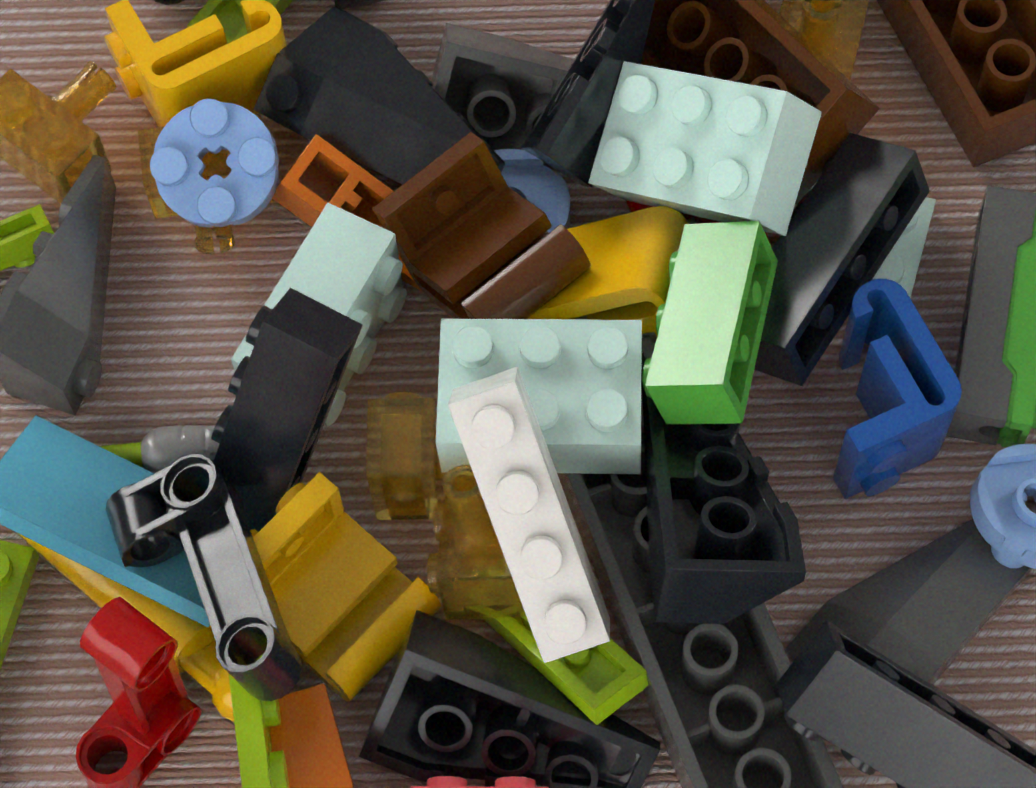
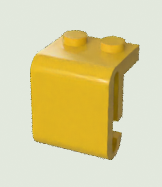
M121 0L106 7L105 11L112 32L105 35L104 39L118 65L115 71L129 99L132 101L141 97L160 131L177 113L207 98L240 105L257 117L262 115L253 109L277 53L287 46L281 16L271 3L265 0L240 1L247 34L228 44L224 28L216 14L153 43L129 0Z
M654 206L568 228L567 230L584 249L591 263V268L527 319H575L576 317L587 315L586 319L642 320V334L654 332L657 336L656 314L658 307L666 302L670 286V257L674 251L679 249L684 225L688 224L685 217L673 208Z
M318 472L306 485L298 483L284 494L276 507L277 514L259 532L256 529L250 531L290 641L301 657V662L341 698L350 702L398 653L416 610L433 616L442 606L438 597L419 577L413 582L395 567L398 564L397 557L344 512L339 488L321 472Z

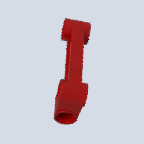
M117 597L106 603L94 615L80 639V648L94 658L113 700L112 705L83 734L77 744L76 761L89 788H140L162 761L187 739L198 723L202 710L189 699L174 656L178 648V641L123 598ZM120 751L127 754V761L117 772L100 774L95 771L99 759L106 753Z

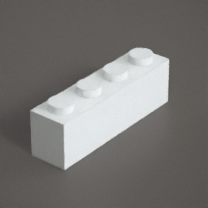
M518 366L454 388L448 402V407L543 662L547 663L609 642L610 617Z

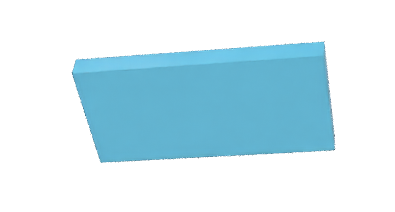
M36 415L0 460V525L209 628L210 623L185 551L164 562L149 567H125L121 560L105 510L106 503L111 495L122 487L137 483L154 473Z

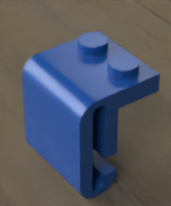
M875 279L865 283L857 290L853 298L839 353V364L843 371L858 364L864 343L869 345L856 396L870 419L846 430L833 479L844 499L863 491L866 496L880 494L895 485L900 480V474L935 458L942 448L962 394L958 377L908 293L900 284L890 279Z

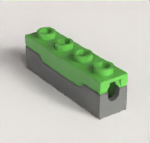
M990 185L987 186L977 217L955 365V374L960 381L962 394L946 437L991 445L1001 444L1002 447H1010L1024 444L1030 430L1036 429V193Z

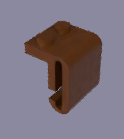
M472 132L372 208L382 227L395 233L398 254L416 284L433 303L453 319H527L591 268V263L584 249L562 224L550 233L547 232L552 225L545 212L508 187L485 142Z

